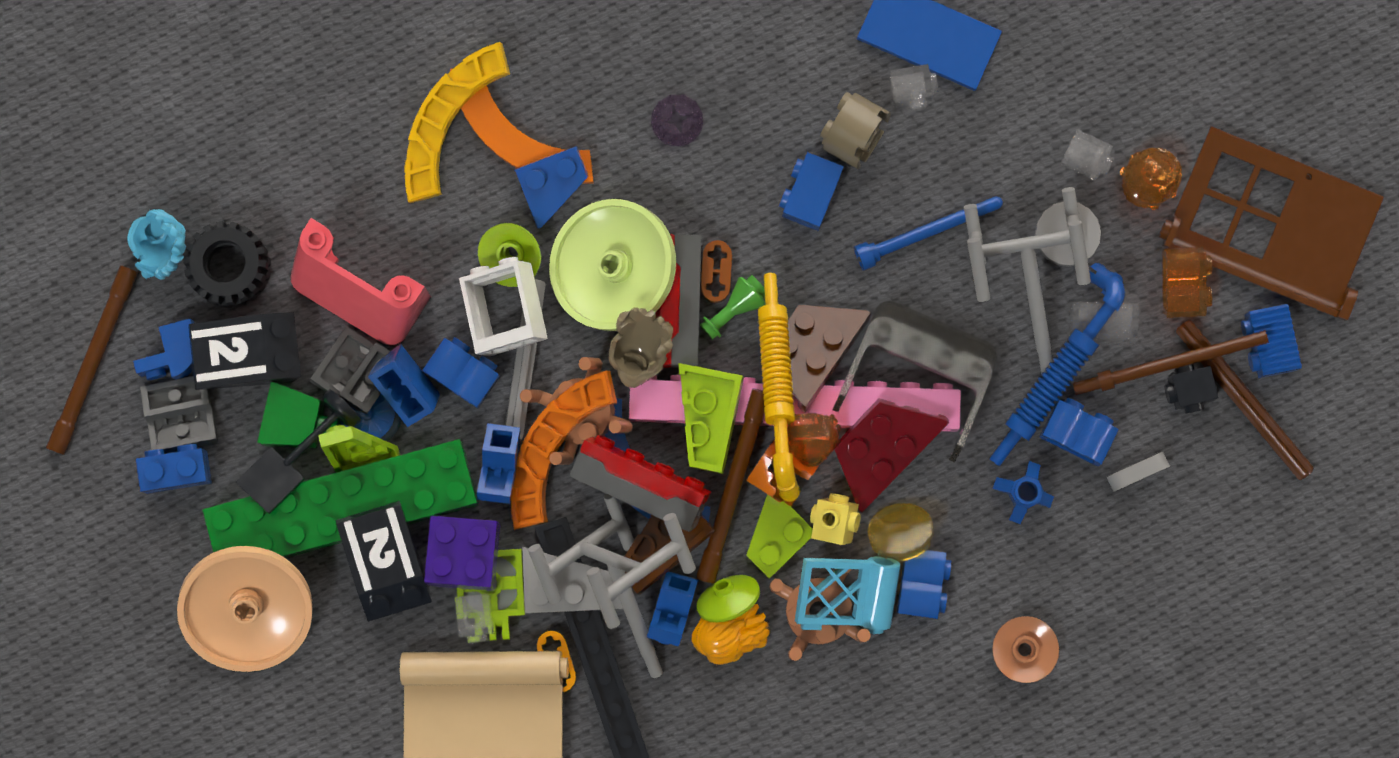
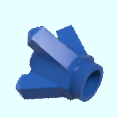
M1029 461L1024 477L1016 481L996 477L993 489L1007 493L1014 505L1009 518L1010 521L1021 524L1027 509L1036 504L1048 508L1051 507L1054 496L1044 492L1038 480L1040 464Z

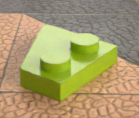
M767 494L746 556L770 579L811 539L813 529L791 506L783 501L780 503Z

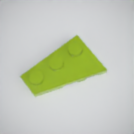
M678 363L682 384L681 394L685 413L689 467L723 474L744 377L742 375Z
M333 426L327 429L326 433L318 435L321 448L336 473L400 455L397 445L352 426Z

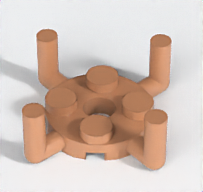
M583 357L579 360L580 369L587 370L585 378L601 372L603 365L601 359ZM585 378L564 381L553 394L541 390L524 389L520 393V399L525 403H539L547 406L551 401L557 399L563 392L568 390L570 386ZM614 404L606 406L581 421L565 438L563 451L553 452L550 455V462L553 465H569L574 460L578 444H583L585 439L592 436L596 438V435L604 436L609 430L612 433H629L633 428L632 423L615 416Z
M849 569L842 576L839 577L842 583L844 582L846 576L851 571V569ZM825 578L810 579V582L816 587ZM780 579L771 581L770 590L787 600V621L797 636L788 652L790 660H799L808 643L827 644L837 640L843 634L850 636L860 643L867 642L870 639L871 634L867 629L853 625H822L821 630H802L801 624L795 622L800 585L793 589L784 584ZM834 581L820 594L830 603L844 590L837 581ZM818 596L807 604L805 614L810 615L809 610L813 603L822 602ZM849 597L834 609L838 615L852 616V602Z

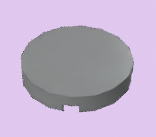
M1064 202L1053 204L1043 212L1036 224L1035 236L1068 230ZM1077 203L1088 260L1093 256L1100 244L1101 229L1098 219L1093 212L1084 205ZM1070 243L1039 248L1043 256L1052 263L1066 267L1075 266Z

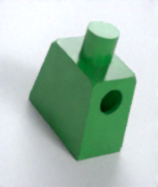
M271 382L257 443L267 447L297 448L328 417L324 416V402L281 384ZM337 419L329 428L340 425V420ZM318 439L309 448H316Z

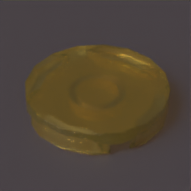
M897 503L883 508L873 516L869 522L867 534L872 550L880 557L887 559V556L895 557L896 561H905L918 557L931 545L930 541L932 537L934 538V526L930 514L922 507L911 503Z

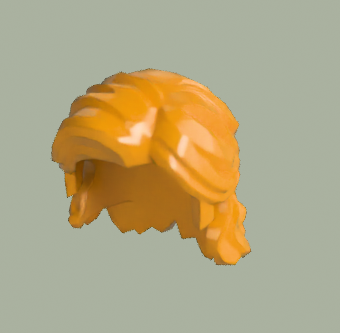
M754 604L746 613L729 621L716 623L701 618L692 632V643L696 650L702 655L707 656L708 661L713 664L723 665L735 662L743 656V653L766 646L767 637L770 634V630L767 629L769 623L764 621L766 615L764 613L756 615L759 605Z

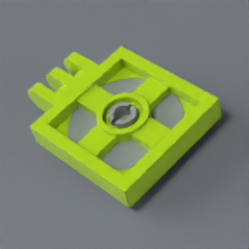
M522 549L498 550L494 591L457 588L458 619H475L476 641L484 640L483 628L489 627L490 641L497 640L496 627H502L503 640H509V616L525 615Z

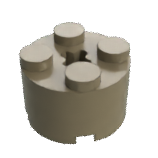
M846 92L838 104L837 109L840 112L835 121L829 120L826 123L820 137L823 138L822 145H824L823 149L854 168L860 169V160L866 162L884 133L883 130L879 129L882 120L888 123L891 112L857 93L851 95Z

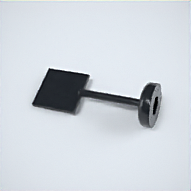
M329 389L323 395V402L332 413L286 459L282 458L271 447L236 481V484L269 515L305 480L291 464L319 438L318 435L323 434L337 419L346 426L354 428L362 422L358 414L333 390Z

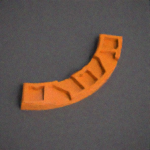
M487 85L476 92L461 108L465 118L483 143L498 157L515 168L525 166L565 150L540 143L519 131L500 112L492 99ZM579 150L588 173V178L582 184H594L590 150Z
M606 370L591 375L570 386L568 390L547 405L529 429L517 456L516 475L511 495V515L514 530L548 522L546 486L552 465L550 455L558 451L568 434L582 420L606 406L617 403L610 371Z

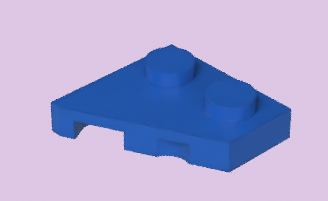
M577 146L515 169L537 228L543 227L588 178V173Z

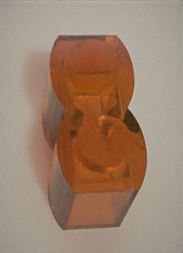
M1203 247L1165 248L1162 250L1163 313L1167 318L1206 316L1207 307L1212 306L1211 287H1206L1207 275H1212L1211 255H1206Z

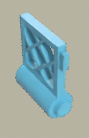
M881 556L870 557L868 560L804 558L795 622L801 624L802 630H821L822 625L863 626L864 629H867L872 634H882L884 630L891 627L900 562ZM812 568H826L831 574L816 587L810 582ZM849 569H859L858 579L846 588L839 577ZM834 581H837L844 591L828 603L820 593ZM817 596L826 605L815 615L805 614L807 604ZM850 597L854 602L852 616L838 615L834 609Z

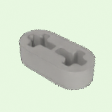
M1160 452L1108 476L1107 479L1113 492L1166 469L1170 465L1164 452Z

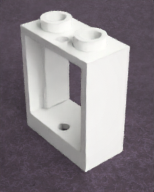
M509 257L498 261L499 266L490 269L489 266L476 267L470 270V275L459 278L475 354L493 356L548 339L531 263L519 261L518 257ZM516 276L526 325L493 335L483 286Z

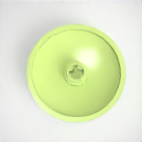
M601 200L577 211L559 231L550 255V281L558 302L572 318L595 329L617 331V319L622 312L630 311L632 308H644L647 312L650 310L656 312L661 307L674 282L676 253L673 240L666 226L650 210L627 200Z

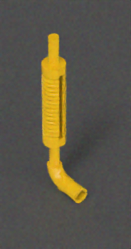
M766 273L763 276L765 305L758 309L765 422L769 425H774L776 454L773 455V467L779 495L785 501H794L800 495L798 490L800 488L795 477L793 455L789 453L787 425L795 421L788 313L786 306L778 303L777 275L775 273Z

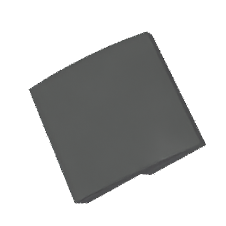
M346 326L309 379V382L325 392L329 389L333 390L350 407L367 414L381 394L368 375L373 367L390 351L377 342L372 344Z
M194 376L140 387L144 417L148 424L151 450L164 449V453L167 454L177 452V447L181 445L197 444V447L219 443L209 389L195 390Z

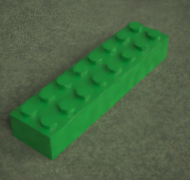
M458 439L304 481L270 515L250 496L202 510L213 553L229 547L253 546L264 548L284 558H289L342 543L336 520L400 501L409 525L430 519V516H442L479 505L463 442Z

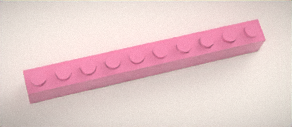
M655 375L642 385L630 388L629 421L685 423L681 394V375H671L670 381L657 380V375ZM744 377L734 425H743L744 414L752 388L764 389L763 384L756 383V378ZM836 380L834 381V386H823L806 413L798 407V401L793 395L795 421L788 424L787 427L851 428L880 398L894 402L901 407L910 406L917 408L920 412L935 416L939 414L944 415L948 418L949 424L942 431L957 432L960 429L961 390L953 389V384L935 383L933 384V389L920 388V383L902 382L900 383V388L887 387V382L869 381L867 382V387L854 386V381ZM764 417V420H763V422L761 423L760 426H774V425H769V424H767V423L765 422V417Z

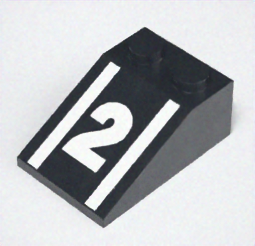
M294 312L259 314L188 325L195 390L268 385L271 382L278 384L290 383L301 377Z
M400 501L336 520L355 587L368 622L432 602L429 586L424 583L425 571Z

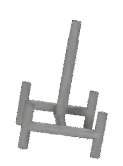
M1073 187L1062 189L1068 227L1066 231L983 244L977 205L968 204L964 206L969 235L967 244L977 301L984 302L990 300L985 269L986 257L1021 252L1041 374L1043 372L1047 373L1045 369L1046 367L1051 368L1049 363L1053 362L1034 249L1070 243L1077 284L1087 285L1091 283L1082 222L1079 218L1076 193Z
M605 494L604 500L611 515V520L550 563H547L539 544L530 546L528 552L550 604L558 603L561 600V595L553 576L581 556L585 555L607 564L613 582L608 587H606L598 567L591 568L586 572L606 625L609 629L620 625V620L612 602L618 596L649 674L652 678H657L663 674V670L657 658L651 638H647L648 630L631 586L676 554L683 573H692L695 571L696 566L675 513H669L663 517L671 542L641 563L598 547V544L615 532H617L625 551H628L634 542L619 499Z

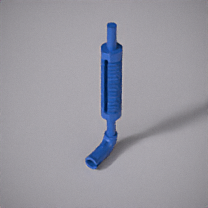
M1100 263L1090 266L1097 271L1094 274L1089 270L1091 283L1103 290L1101 293L1105 295L1102 299L1104 304L1083 332L1077 328L1074 329L1068 337L1069 342H1065V347H1061V352H1057L1058 358L1054 357V363H1049L1051 368L1046 367L1047 373L1043 372V378L1039 377V383L1035 382L1034 384L1036 388L1032 387L1030 389L1032 393L1028 392V398H1023L1024 403L1019 404L1021 408H1016L1017 413H1012L1005 424L1011 430L989 458L996 465L1001 466L1021 437L1028 441L1037 431L1036 427H1040L1039 421L1043 422V416H1048L1046 411L1051 412L1050 406L1054 407V401L1058 402V396L1062 397L1063 395L1061 391L1067 390L1065 386H1070L1069 381H1074L1073 376L1078 375L1076 371L1082 370L1080 366H1085L1084 361H1088V356H1092L1099 347V344L1093 341L1113 312L1115 310L1119 311L1124 301L1125 288L1123 279L1118 273L1109 271Z

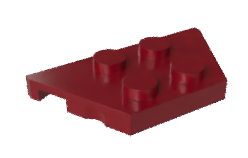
M879 398L834 444V450L856 504H859V511L863 512L949 424L946 416L920 412L917 408L910 406L901 407L894 402Z

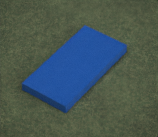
M874 0L857 36V40L976 91L1002 31L932 0Z

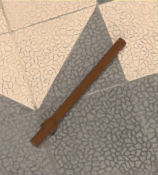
M1264 330L1111 372L1109 369L1098 372L1096 377L1074 382L1073 387L1076 395L1102 389L1103 392L1114 389L1116 384L1269 343Z

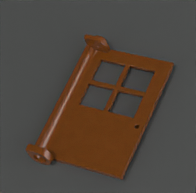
M1211 126L1172 221L1165 220L1159 238L1164 239L1162 244L1164 247L1347 321L1358 296V291L1350 287L1347 288V285L1384 197ZM1221 152L1254 165L1240 201L1207 188ZM1261 169L1294 182L1279 217L1246 204ZM1204 194L1237 208L1223 243L1190 230ZM1243 211L1276 224L1262 259L1229 246Z

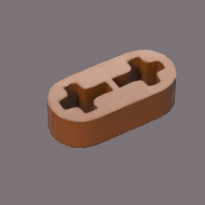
M720 240L708 243L704 248L702 257L701 292L703 297L711 303H721L726 300L730 293L732 251L728 244ZM715 247H720L721 253L727 254V258H723L720 261V269H713L714 260L708 257V253H713ZM713 274H720L719 284L725 286V291H719V296L717 297L712 296V291L706 290V286L713 283Z

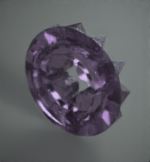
M669 95L663 100L658 101L651 117L652 129L657 138L663 143L670 146H684L694 141L700 134L703 126V114L696 101L685 95ZM673 107H675L680 116H691L682 121L681 133H679L675 124L665 123L672 118Z

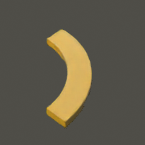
M501 42L486 46L464 58L463 62L454 67L448 74L446 73L442 76L422 103L409 134L407 159L404 167L405 187L409 203L442 195L439 181V162L442 145L451 122L462 106L476 92L497 79L510 75Z

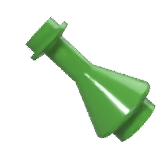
M753 275L747 279L739 277L726 307L711 320L704 316L702 318L704 322L700 324L701 328L712 340L716 336L720 338L719 329L735 315L753 311L765 305L763 300L765 298L764 287Z

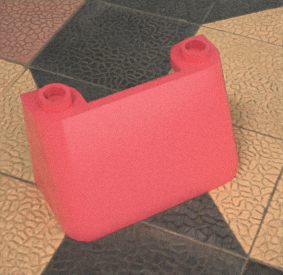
M310 218L301 233L291 273L293 287L300 294L379 342L388 346L401 343L431 297L425 286L410 277L396 276L386 284L381 292L337 265L339 259L332 251L334 237L331 231L321 223Z

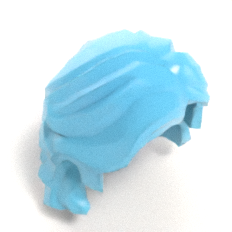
M160 209L149 210L146 216L140 217L132 223L127 240L133 255L141 260L135 263L136 268L141 271L145 279L155 276L162 280L169 277L171 271H176L178 263L184 258L183 253L186 249L184 226L172 215Z

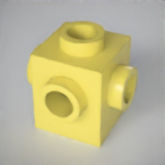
M830 493L829 498L818 499L817 504H814L810 516V521L813 523L811 539L839 545L852 543L853 534L858 531L861 520L860 513H857L859 504L849 502L848 496Z

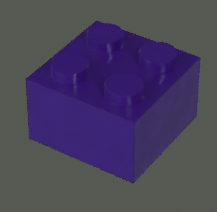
M430 516L424 583L435 587L494 591L500 524L498 521Z

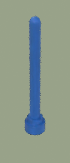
M995 196L977 203L978 216L980 217L1001 208L1003 205L1002 199ZM964 209L875 245L874 242L870 244L864 242L854 246L856 257L861 259V262H859L861 269L864 271L876 266V262L881 260V256L965 223Z

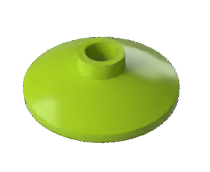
M501 223L485 232L478 246V259L481 266H489V269L499 266L498 261L513 257L509 253V247H513L518 253V256H516L518 260L531 263L534 276L537 274L541 264V251L536 239L528 230L516 224ZM516 276L496 282L507 287L518 286Z
M733 575L723 578L703 591L697 601V611L702 619L709 622L717 623L735 619L754 606L760 596V587L754 578L747 575Z

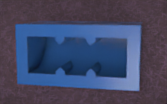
M402 344L385 355L368 375L369 379L407 427L434 411L440 393Z

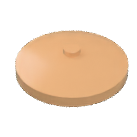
M236 546L225 548L206 556L191 569L180 589L177 616L179 627L185 640L203 659L227 670L252 672L278 665L298 650L309 632L313 606L311 592L305 578L290 561L264 548Z

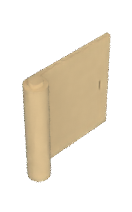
M561 651L402 652L400 658L401 684L404 685V758H563V678H568L569 675L568 658H563Z

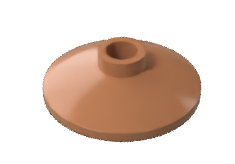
M1022 616L1009 620L998 630L993 641L992 652L998 669L1006 677L1016 682L1031 683L1043 679L1054 669L1059 656V644L1054 631L1049 625L1040 619ZM1023 643L1028 644L1031 648L1028 656H1022L1018 651L1019 646Z

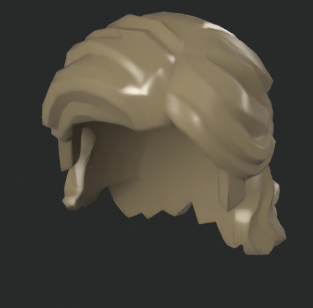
M632 308L630 311L622 312L617 319L616 330L619 334L611 340L609 362L617 370L621 382L630 388H636L657 375L663 369V364L667 360L666 354L673 347L671 341L673 327L670 326L669 322H665L662 316L656 318L653 310L647 312L644 308Z

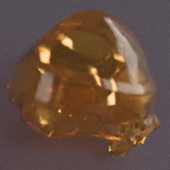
M1148 148L1131 155L1128 164L1120 168L1123 181L1122 188L1126 200L1137 207L1156 210L1160 204L1170 198H1174L1182 178V169L1178 159L1170 151L1163 148Z
M817 413L795 414V421L787 425L789 452L802 465L816 467L823 463L838 444L839 432L842 428L840 424H837L838 420L835 418V415L831 414L828 416Z

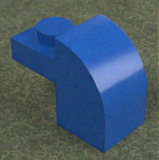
M190 318L160 326L159 331L165 352L133 361L136 374L141 377L146 376L147 380H154L166 376L165 370L170 369L171 377L175 380L188 376L193 371L188 325L194 324L195 321Z
M487 424L482 449V469L477 489V500L510 504L516 475L517 456L520 450V427Z
M669 571L665 574L647 638L654 639L665 645H680L698 583L697 579Z

